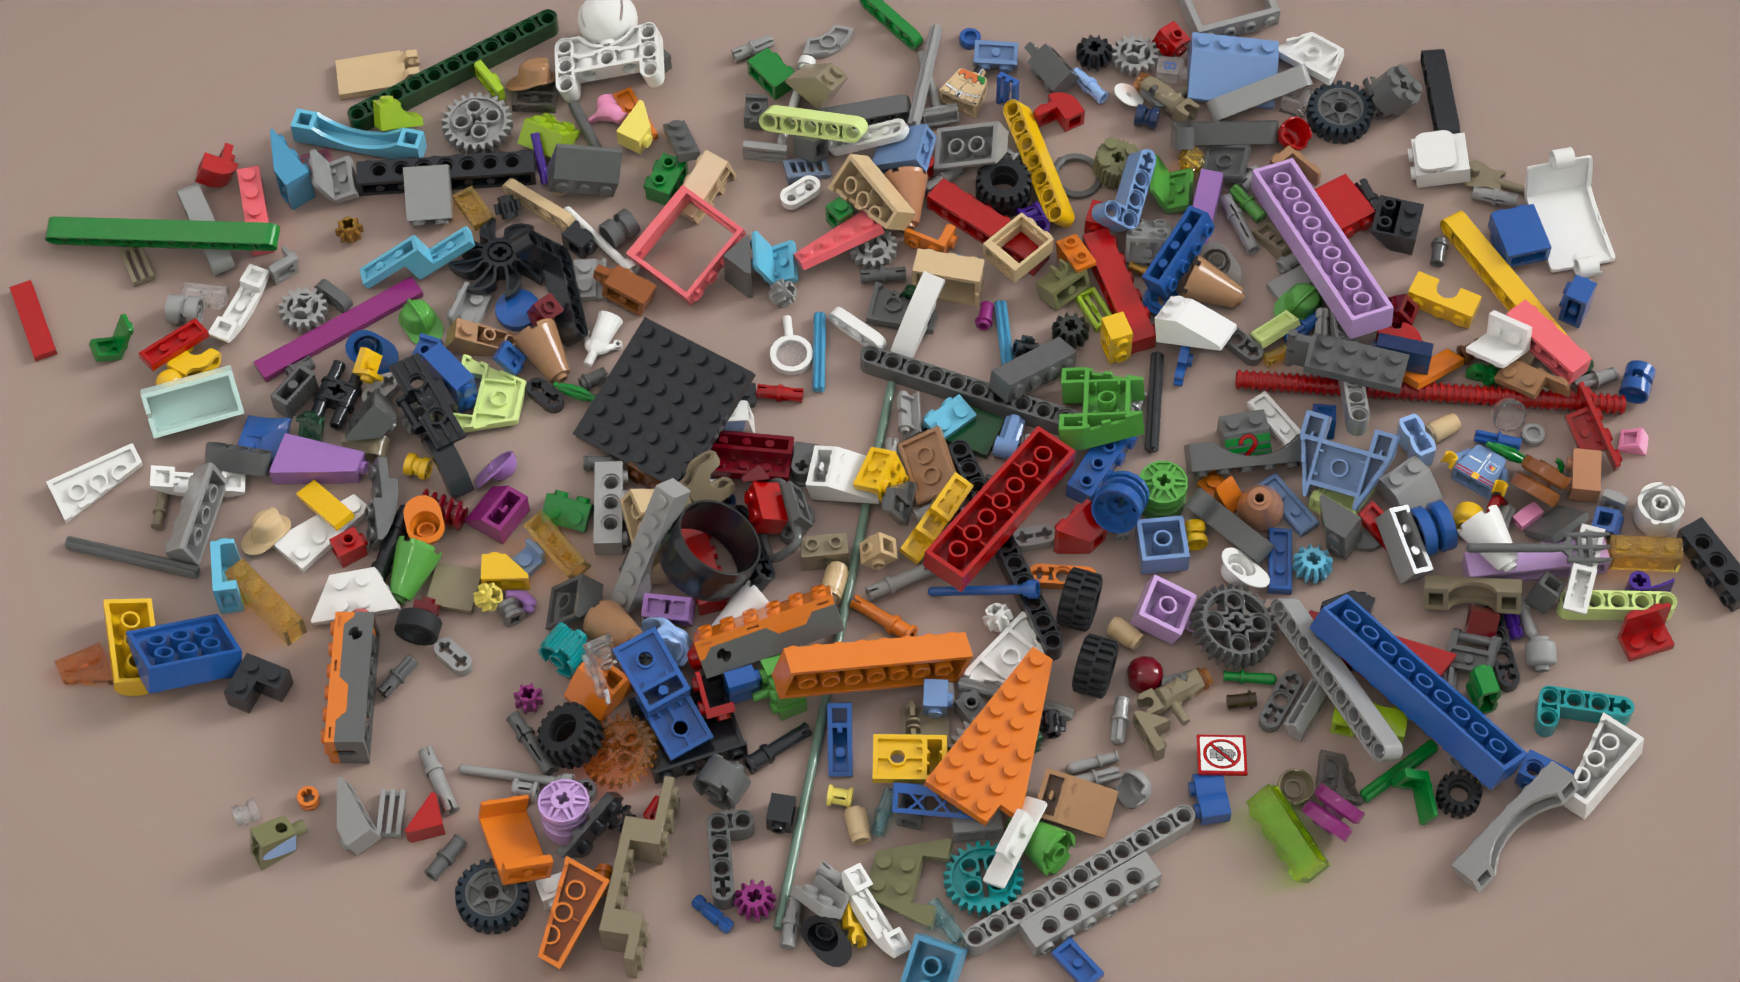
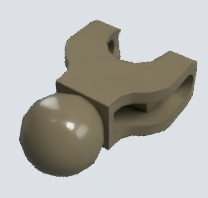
M705 451L692 459L687 466L685 477L678 481L691 491L685 507L699 500L722 502L734 493L736 486L730 478L721 477L710 481L711 473L720 464V459L715 451Z

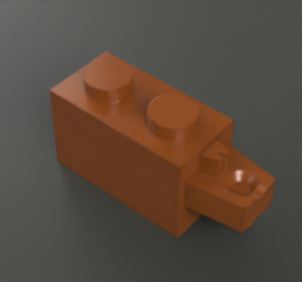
M598 264L595 268L593 278L603 286L602 296L641 317L654 299L657 285L619 265L614 269H610Z

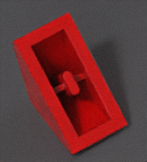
M430 793L404 830L409 842L413 843L446 834L436 793Z

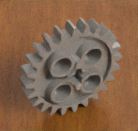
M470 92L469 98L461 95L462 101L454 99V106H447L448 112H443L444 119L441 120L445 140L450 142L451 147L456 145L458 152L463 148L466 155L470 150L473 151V154L478 153L480 150L482 153H486V149L494 152L493 146L496 145L501 148V141L507 142V135H512L511 128L514 126L510 107L505 106L504 100L499 101L497 95L491 99L490 93L482 97L481 92H479L474 97L473 93Z

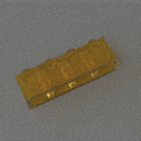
M243 558L224 572L227 581H237L243 601L288 646L307 632L303 618Z

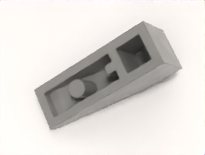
M339 776L337 778V830L341 836L339 842L346 851L351 850L356 855H359L379 841L381 836L352 785L342 776Z

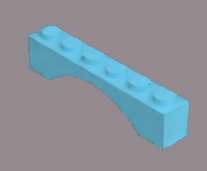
M298 108L290 125L295 142L383 158L424 157L427 148L424 131L403 127L386 132L360 130L337 123L319 112Z

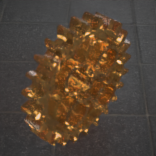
M617 713L615 720L607 716V723L605 724L599 720L604 728L602 732L604 739L601 740L603 745L601 749L597 750L598 754L596 757L593 756L588 764L583 763L584 771L594 783L597 781L601 787L606 784L609 789H612L614 784L621 789L625 782L631 787V780L633 779L639 783L640 774L648 775L645 770L646 767H654L650 760L658 758L654 751L659 750L655 743L658 739L653 734L654 731L645 720L641 721L637 715L632 719L629 713L625 715L624 719L619 713ZM631 761L628 765L624 766L626 762Z

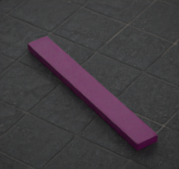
M411 276L254 361V366L265 382L285 372L284 369L287 368L288 364L293 365L306 358V356L311 358L348 338L352 333L362 330L403 308L407 304V299L417 300L423 297V291Z

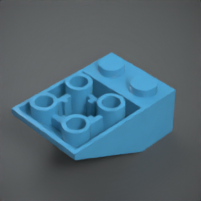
M272 128L270 130L273 167L280 195L289 207L295 210L315 198L314 187L310 178L312 173L306 163L302 164L299 161L300 158L293 148L289 149L283 135H278Z

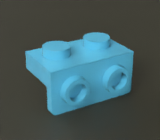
M959 394L954 398H947L938 410L934 411L932 409L923 417L924 420L921 428L925 431L940 426L946 440L974 420L977 414Z

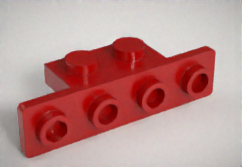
M1580 382L1576 389L1585 408L1565 415L1564 419L1578 449L1605 451L1613 471L1619 470L1620 462H1622L1621 454L1618 449L1614 450L1611 441H1613L1611 432L1608 428L1605 429L1602 424L1603 415L1599 407L1595 408L1592 399H1594L1591 388L1589 386L1586 387L1584 382Z

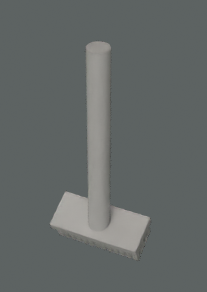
M924 51L918 52L920 65L922 63ZM932 75L928 92L933 107L924 109L921 124H927L928 127L940 124H950L951 122H960L957 103L941 106Z

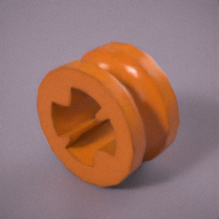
M305 786L298 791L297 801L301 809L312 811L319 806L320 796L316 788ZM311 794L313 796V800L311 801L309 799L308 803L305 802L304 797H308V795Z

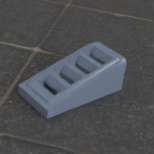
M826 157L814 163L805 159L783 161V171L788 186L804 176H814L818 180L831 177ZM819 165H822L823 171H819ZM813 167L814 172H810L809 168Z

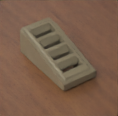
M1269 221L1251 232L1254 238L1277 260L1281 256L1285 257L1292 253L1276 226ZM1269 230L1271 231V233L1268 234L1267 236H1264V235H1263V234H1265L1266 232H1268Z

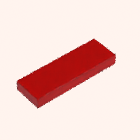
M194 318L138 352L139 358L154 371L207 339L209 332Z

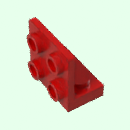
M1656 603L1648 609L1642 611L1633 610L1625 616L1617 639L1629 662L1673 649L1675 644L1665 625L1671 610L1670 603Z

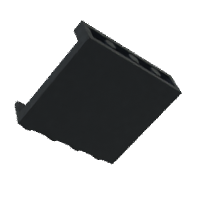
M721 674L708 679L706 675L701 676L710 708L730 703ZM690 679L687 680L691 688L690 696L697 706V702L701 701L698 692L693 691ZM635 697L628 699L629 710L655 784L663 783L665 776L677 778L697 773V771L704 767L713 753L721 755L727 761H738L742 759L743 755H748L747 743L743 740L734 712L730 713L731 718L717 721L716 717L706 720L705 715H702L714 738L671 762ZM682 722L676 723L673 727L675 733L680 735L685 734L688 730L686 724Z

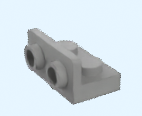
M465 281L462 288H459L456 292L453 306L448 308L446 318L449 321V325L451 326L456 318L481 324L493 301L492 295H473L467 293L470 282Z
M820 875L816 876L813 885L805 884L804 887L793 885L790 895L817 915L836 919L842 918L850 899L848 894Z

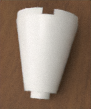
M1497 505L1488 507L1490 512L1486 514L1480 511L1461 525L1462 529H1457L1458 534L1468 544L1513 543ZM1479 553L1498 572L1504 570L1505 573H1508L1518 566L1516 564L1519 560L1517 553Z
M748 580L735 593L711 626L719 624L721 619L728 616H733V618L742 616V612L748 609L756 608V610L765 608V604L769 601L755 585L751 586V582Z

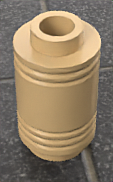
M832 561L826 566L821 584H824V586L830 585L835 602L838 604L841 602L849 571L844 563Z

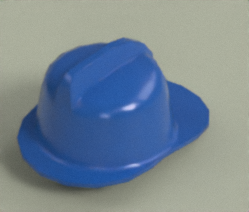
M358 330L352 333L346 341V353L353 362H356L360 347H367L383 356L377 374L390 372L389 366L398 362V351L395 345L372 331Z

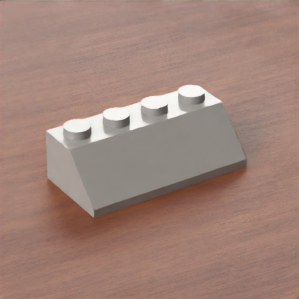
M206 463L196 467L193 475L189 478L186 496L181 500V510L178 518L174 520L171 538L168 539L165 546V553L170 559L200 565L228 485L227 479L214 463Z

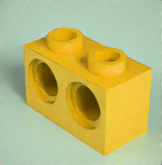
M1124 312L1103 317L1101 320L1099 343L1108 363H1121L1131 358L1133 332Z

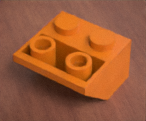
M592 651L577 667L564 693V698L571 703L577 702L579 705L582 704L602 723L632 691L628 678L622 671Z

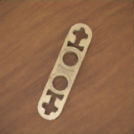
M509 178L501 187L505 195L513 194L514 199H520L521 206L563 231L576 220L568 211L512 178Z

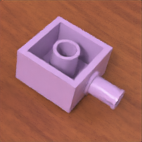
M1154 574L1144 586L1130 624L1172 645L1182 635L1184 629L1191 633L1194 632V630L1189 629L1192 623L1189 619L1197 595Z

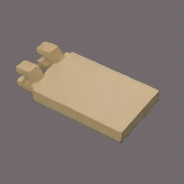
M417 49L405 50L404 53L397 50L335 60L340 100L375 95L420 72Z

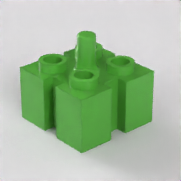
M779 653L760 660L761 670L758 671L761 677V690L752 693L751 696L754 702L769 697L770 701L768 702L772 713L778 714L780 720L783 721L807 711V701L805 699L807 697L779 699L772 677L773 670L781 655Z

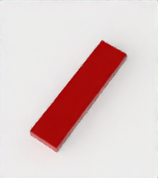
M29 280L9 287L35 361L56 355L57 351L32 281Z

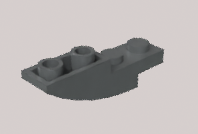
M377 457L374 463L370 465L368 471L369 479H372V500L365 507L364 518L368 522L366 537L370 541L371 550H376L388 533L398 504V478H389L387 457Z

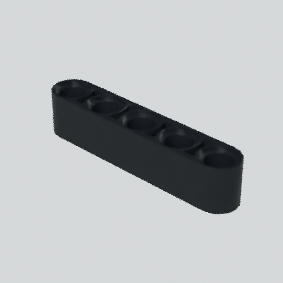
M1421 50V68L1434 131L1447 130L1452 134L1460 133V124L1445 50Z

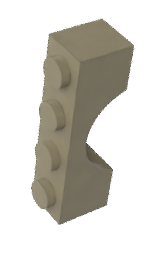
M1426 575L1424 609L1449 610L1451 607L1461 603H1480L1491 607L1496 613L1521 614L1523 580Z

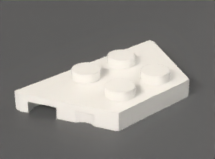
M1309 32L1299 37L1288 38L1285 44L1279 45V58L1294 67L1305 63L1309 75L1330 86L1344 58V49L1314 32Z
M375 567L329 575L311 618V624L314 626L329 624L331 621H335V612H352L355 609L361 608L374 612L375 615L400 611L401 606L396 602L391 590Z
M1022 611L1010 623L1011 626H1007L966 669L963 677L1001 687L1032 647L1044 653L1041 644L1037 641L1034 630L1031 629L1027 621L1025 612Z

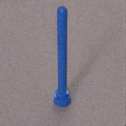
M1027 580L1022 585L966 586L962 592L953 586L930 587L928 594L930 596L1023 594L1028 599H1038L1040 596V583L1038 580Z

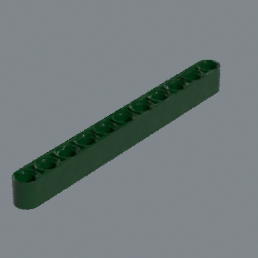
M551 9L542 10L351 106L347 112L350 127L366 131L374 128L373 100H380L381 96H393V98L401 102L402 109L408 111L475 77L474 63L481 60L488 69H491L556 36L559 32L556 12Z

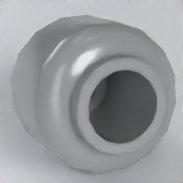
M1549 636L1531 637L1530 641L1525 644L1527 666L1535 668V672L1550 671L1551 666L1557 663L1556 644L1554 641L1549 640Z

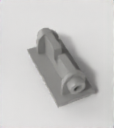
M900 391L896 396L898 410L902 411L898 413V430L903 435L904 441L921 433L919 392L909 395L907 391Z

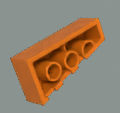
M566 856L538 953L540 959L560 970L563 968L610 885L609 879Z

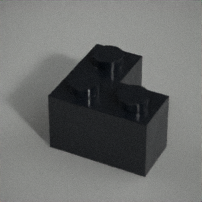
M246 653L224 690V695L228 705L250 714L261 694L283 702L294 682L289 669Z

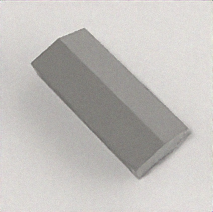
M1311 678L1283 724L1288 730L1287 736L1299 742H1302L1328 699V695L1316 678Z

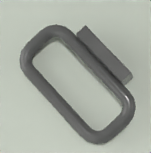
M773 478L767 482L779 483L793 540L779 552L773 553L768 535L766 533H759L771 563L780 562L797 551L802 542L801 527L807 531L814 526L803 489L791 481L786 482L781 478Z

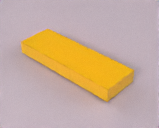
M315 480L296 493L299 500L336 531L355 518L350 509Z

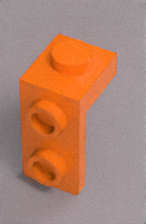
M951 224L946 225L939 240L906 228L904 231V243L913 249H932L937 252L948 253L950 248L954 249L958 240L956 226Z
M1076 233L1056 241L1058 262L1059 259L1065 262L1068 260L1077 273L1096 265V260Z

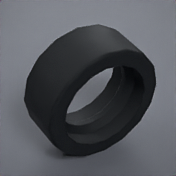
M413 607L403 608L399 611L394 631L397 636L409 643L423 646L433 645L438 640L442 621L438 616L427 610Z

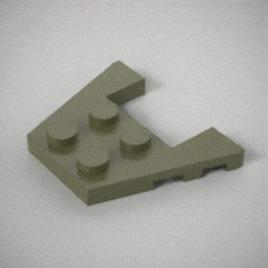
M947 838L877 850L869 876L873 884L868 888L877 904L891 912L894 911L904 916L905 919L911 922L915 921L923 925L924 928L932 930L937 913L936 906L913 902L924 860L949 863L954 846L953 839Z

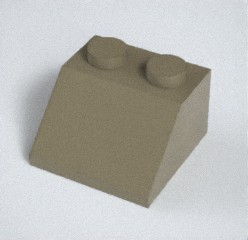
M832 63L803 65L786 79L785 83L819 110L837 94L848 79V76L840 67Z

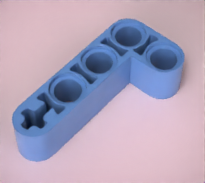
M1143 149L1128 156L1115 201L1109 200L1096 204L1092 209V217L1097 223L1117 233L1137 227L1156 164V156L1152 150Z

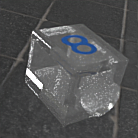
M1158 56L1156 78L1170 88H1181L1182 80L1187 79L1188 67H1183L1184 58Z

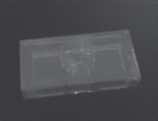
M184 282L181 295L185 299L188 296L202 297L204 307L225 309L230 290L228 286Z

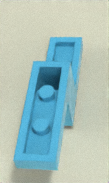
M465 226L431 248H428L415 235H412L359 269L363 285L369 289L404 266L421 280L473 248L475 243L472 232Z

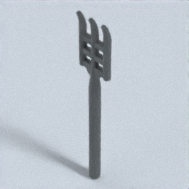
M1565 532V541L1562 544L1469 543L1467 545V551L1470 553L1563 552L1567 556V563H1604L1613 560L1611 557H1594L1593 552L1611 548V545H1593L1592 538L1609 536V532ZM1571 538H1576V545H1572ZM1582 538H1586L1587 545H1582ZM1573 551H1577L1578 557H1573ZM1583 551H1587L1588 557H1584Z

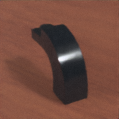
M427 434L420 439L422 447L434 461L447 493L451 497L456 499L475 490L454 444L437 451Z

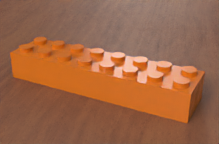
M954 631L936 635L928 633L923 636L913 637L906 635L891 639L884 637L869 641L861 639L846 643L839 641L824 645L816 643L802 647L789 646L783 648L773 670L772 677L779 699L923 686L924 679H942L955 683L965 673L973 658V654L966 633H956Z

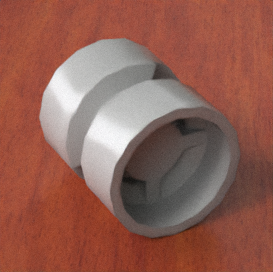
M168 295L165 304V320L167 323L180 325L184 322L186 324L194 318L202 323L204 315V301L202 297L188 296L185 299L183 295Z

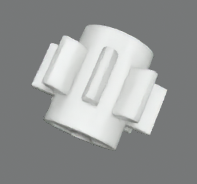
M1000 603L989 605L985 609L987 615L982 617L989 631L994 630L998 633L1003 632L1007 626L1010 627L1009 620L1014 619L1007 605Z

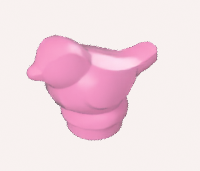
M604 94L597 98V111L588 121L590 124L598 121L622 124L628 113L622 112L613 95Z

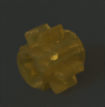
M1194 146V149L1182 150L1177 158L1180 162L1178 164L1180 169L1191 168L1194 173L1200 171L1205 163L1203 151Z

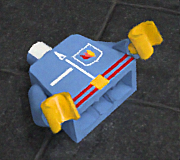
M1476 445L1473 449L1468 448L1458 453L1452 451L1445 452L1440 462L1448 463L1449 469L1455 466L1451 477L1452 480L1488 500L1492 498L1494 492H1499L1502 494V497H1505L1509 487V471L1505 468V458L1482 445Z

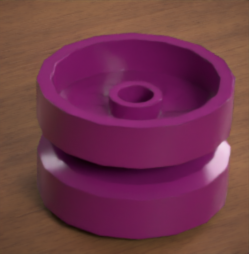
M1320 782L1314 791V795L1325 804L1321 807L1313 800H1308L1301 811L1313 819L1312 822L1330 835L1334 834L1346 842L1353 831L1351 827L1342 822L1343 818L1345 817L1353 824H1359L1365 813Z

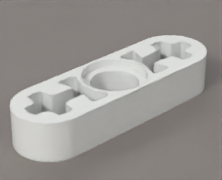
M836 307L828 315L829 320L835 327L863 346L871 345L883 349L887 345L885 338L880 333L843 308Z

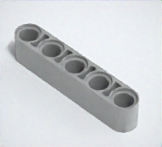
M1304 63L1211 99L1206 104L1212 120L1221 121L1306 88L1313 83Z
M198 183L177 190L179 200L188 220L215 221ZM202 249L214 276L236 268L229 250Z

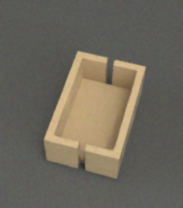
M918 248L912 270V285L917 287L923 272L926 271L945 279V284L937 300L979 307L984 286L985 260L974 256L966 257L955 253H943L932 249Z

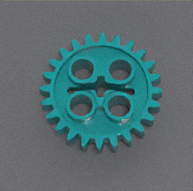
M979 840L976 841V847H972L967 843L966 851L958 848L959 856L951 855L952 863H946L947 871L943 872L945 879L943 881L944 888L947 889V897H952V905L959 903V911L967 907L968 915H971L975 910L978 917H981L985 911L990 916L992 910L997 912L1002 906L1009 905V901L1014 902L1017 900L1016 895L1022 894L1020 886H1024V878H1022L1024 872L1021 869V861L1019 860L1005 888L995 890L993 889L994 886L987 884L989 897H984L978 861L983 860L986 874L996 855L995 850L999 842L993 847L990 846L989 840L986 841L985 846H981ZM969 867L974 868L973 871H970V872L965 871L966 868H969ZM972 889L978 890V892L974 894L968 893V891Z

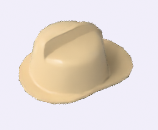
M274 507L257 512L251 520V529L244 535L241 541V549L250 556L266 552L289 532L291 528L290 519L280 515Z

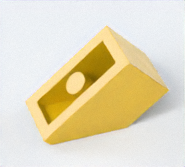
M498 552L482 554V584L494 582L495 586L501 590H530L531 585L528 573L509 556Z

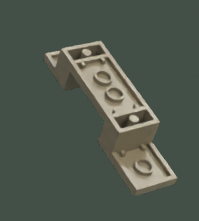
M664 777L655 820L625 816L599 932L602 947L604 950L625 953L624 963L626 974L629 978L637 979L639 970L643 971L645 964L643 949L649 946L650 933L648 932L649 923L645 922L644 913L626 910V905H623L624 899L630 895L631 882H629L630 874L634 875L636 861L662 865L664 856H669L671 844L668 842L669 834L674 833V812H678L680 807L679 787L675 786L674 777Z

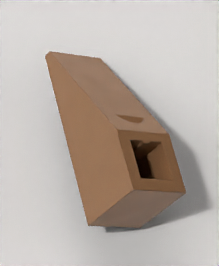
M456 318L447 330L445 347L451 352L462 355L494 356L501 343L505 340H508L516 347L514 339L517 334Z

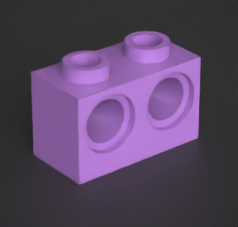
M644 593L641 617L643 619L662 617L668 619L672 624L693 626L696 602L691 597Z

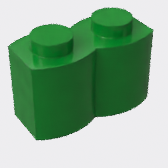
M1478 665L1474 667L1469 674V682L1465 687L1470 702L1483 714L1494 712L1498 707L1497 700L1501 697L1502 693L1491 665Z

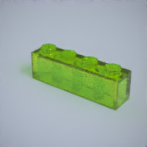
M1267 784L1246 801L1250 808V815L1260 823L1263 828V835L1269 841H1272L1276 847L1275 853L1282 861L1286 862L1289 867L1288 872L1295 881L1309 883L1331 866L1278 786Z

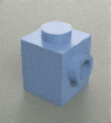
M924 679L923 715H928L931 718L947 716V707L952 708L953 693H948V680Z

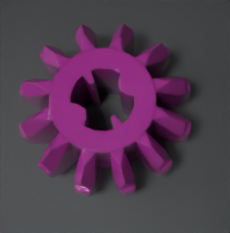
M751 879L749 886L742 882L741 890L735 891L734 907L738 908L737 914L739 916L745 914L747 922L752 917H755V921L758 923L761 915L768 919V911H774L775 909L773 903L776 901V895L772 894L773 890L770 885L764 887L765 883L763 880L755 884V881Z

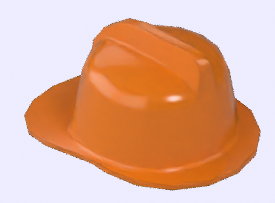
M421 495L410 499L406 503L403 514L409 538H414L433 546V544L440 540L445 531V524L438 502L432 497Z

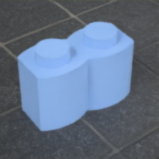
M1416 414L1401 418L1396 435L1400 436L1399 445L1407 451V458L1409 459L1416 455L1426 466L1432 465L1436 445L1433 438L1425 432L1423 421Z

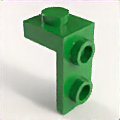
M126 314L120 315L112 337L90 340L89 347L96 362L122 360L125 350L128 348L130 337L134 332L133 324L129 322Z
M1405 767L1391 778L1393 788L1413 790L1420 825H1426L1438 816L1429 771Z

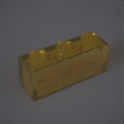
M539 510L523 525L568 578L571 579L584 574L592 566L554 521L542 510Z
M1610 535L1607 545H1611L1608 553L1613 559L1608 569L1678 572L1683 561L1682 538Z

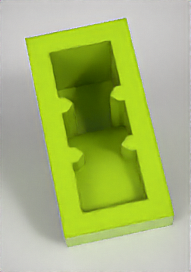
M381 96L380 100H373L374 126L379 130L386 131L402 127L423 126V117L416 112L404 111L401 107V102L393 98V96Z

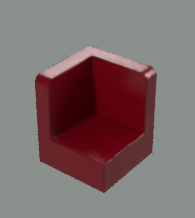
M1470 604L1465 623L1466 633L1491 638L1496 636L1500 614L1491 608Z

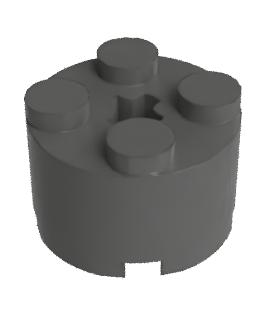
M1400 64L1389 68L1370 85V91L1373 90L1374 96L1372 100L1377 108L1385 115L1393 114L1397 118L1420 100V93L1423 91V87L1420 82L1416 81L1408 73L1407 68Z
M713 753L693 781V786L701 796L703 793L710 797L708 802L723 810H731V808H735L743 797L751 781L745 775V768L737 761L731 763L721 755Z

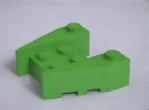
M1088 367L1062 368L1061 387L1063 404L1083 403V413L1059 414V437L1062 442L1074 450H1085L1144 434L1143 411H1131L1132 401H1145L1143 377L1127 375L1124 378L1113 376V372L1104 371L1103 374L1093 372V368Z

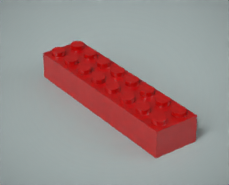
M1037 426L928 547L924 554L923 566L962 592L1073 467L1076 450L1040 426Z

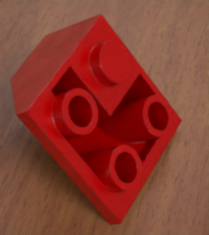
M1086 499L1082 504L1078 503L1066 519H1060L1055 525L1053 551L1056 554H1090L1106 540L1107 530H1104L1096 523L1092 516V502L1089 499Z

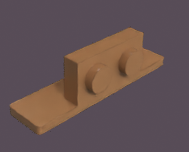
M1517 359L1505 368H1501L1494 377L1497 384L1532 399H1536L1543 387L1566 397L1571 395L1569 383L1565 378L1561 376L1555 377L1539 367L1534 368L1521 359Z

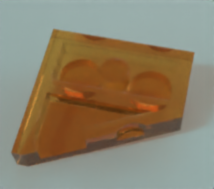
M100 642L55 661L64 685H76L78 683L95 685V682H108L109 685H113L112 670Z

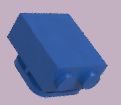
M1534 204L1519 205L1506 210L1499 209L1490 214L1488 228L1491 233L1490 241L1511 268L1548 260L1552 247Z

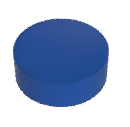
M966 28L959 35L961 47L967 50L975 49V40H981L980 32L974 28Z

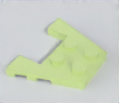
M463 354L461 364L475 378L481 379L473 415L453 413L463 431L472 432L518 425L527 382L503 370L493 369L489 367V364L482 361L477 362L471 356Z

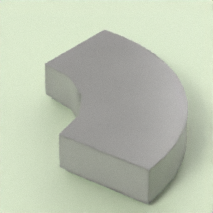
M833 24L826 34L816 38H807L802 55L812 56L815 60L835 55L848 45L853 37L854 28Z

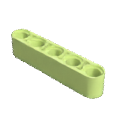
M780 105L770 106L759 117V124L765 131L848 143L859 141L868 130V123L860 116Z
M1565 590L1561 593L1557 602L1556 613L1560 618L1566 620L1624 621L1625 616L1633 610L1642 611L1656 603H1670L1671 610L1666 620L1668 621L1674 613L1677 599L1674 594L1666 591L1592 590L1589 603L1594 604L1596 607L1589 605L1587 614L1583 615L1562 609ZM1636 604L1642 605L1644 608H1640Z

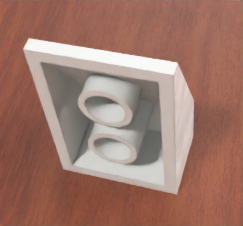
M1171 296L1154 318L1156 342L1221 351L1237 329V324L1199 302L1182 296Z

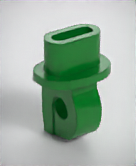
M1475 363L1466 369L1465 378L1483 382V385L1491 386V384H1497L1494 377L1501 368H1497L1491 363L1488 366Z

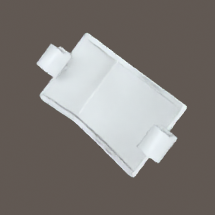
M1572 147L1551 150L1548 163L1527 167L1524 198L1526 205L1534 204L1552 248L1549 258L1545 260L1550 272L1555 273L1573 269L1575 275L1587 278L1601 275L1600 264L1614 262L1615 253L1603 225L1591 188L1593 159L1591 155L1575 157Z

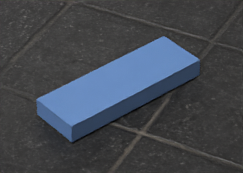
M1277 473L1257 484L1269 486L1280 494L1284 503L1282 518L1300 538L1319 526L1320 522Z

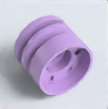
M561 779L545 786L538 797L537 804L545 835L554 843L568 845L573 839L570 835L573 830L586 824L588 821L586 817L591 811V804L587 789L575 780Z

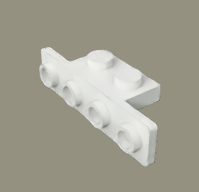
M1027 796L1025 797L1023 810L1017 808L995 850L996 855L983 877V881L986 884L1002 889L1005 888L1047 807L1045 801Z

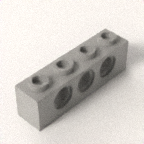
M623 461L595 462V555L624 554V545H628V531H624L626 521L620 499L628 492V490H624V484L629 483L628 470H624ZM610 486H615L613 489H608ZM611 506H614V507H615L614 509H607L608 507H611ZM609 527H616L615 529H612V530H608V529H607V528H609Z

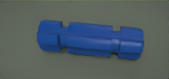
M697 895L691 902L692 907L698 912L701 911V914L712 924L718 925V929L723 933H729L734 927L733 921L728 917H724V914L713 904L707 903V899L702 895Z

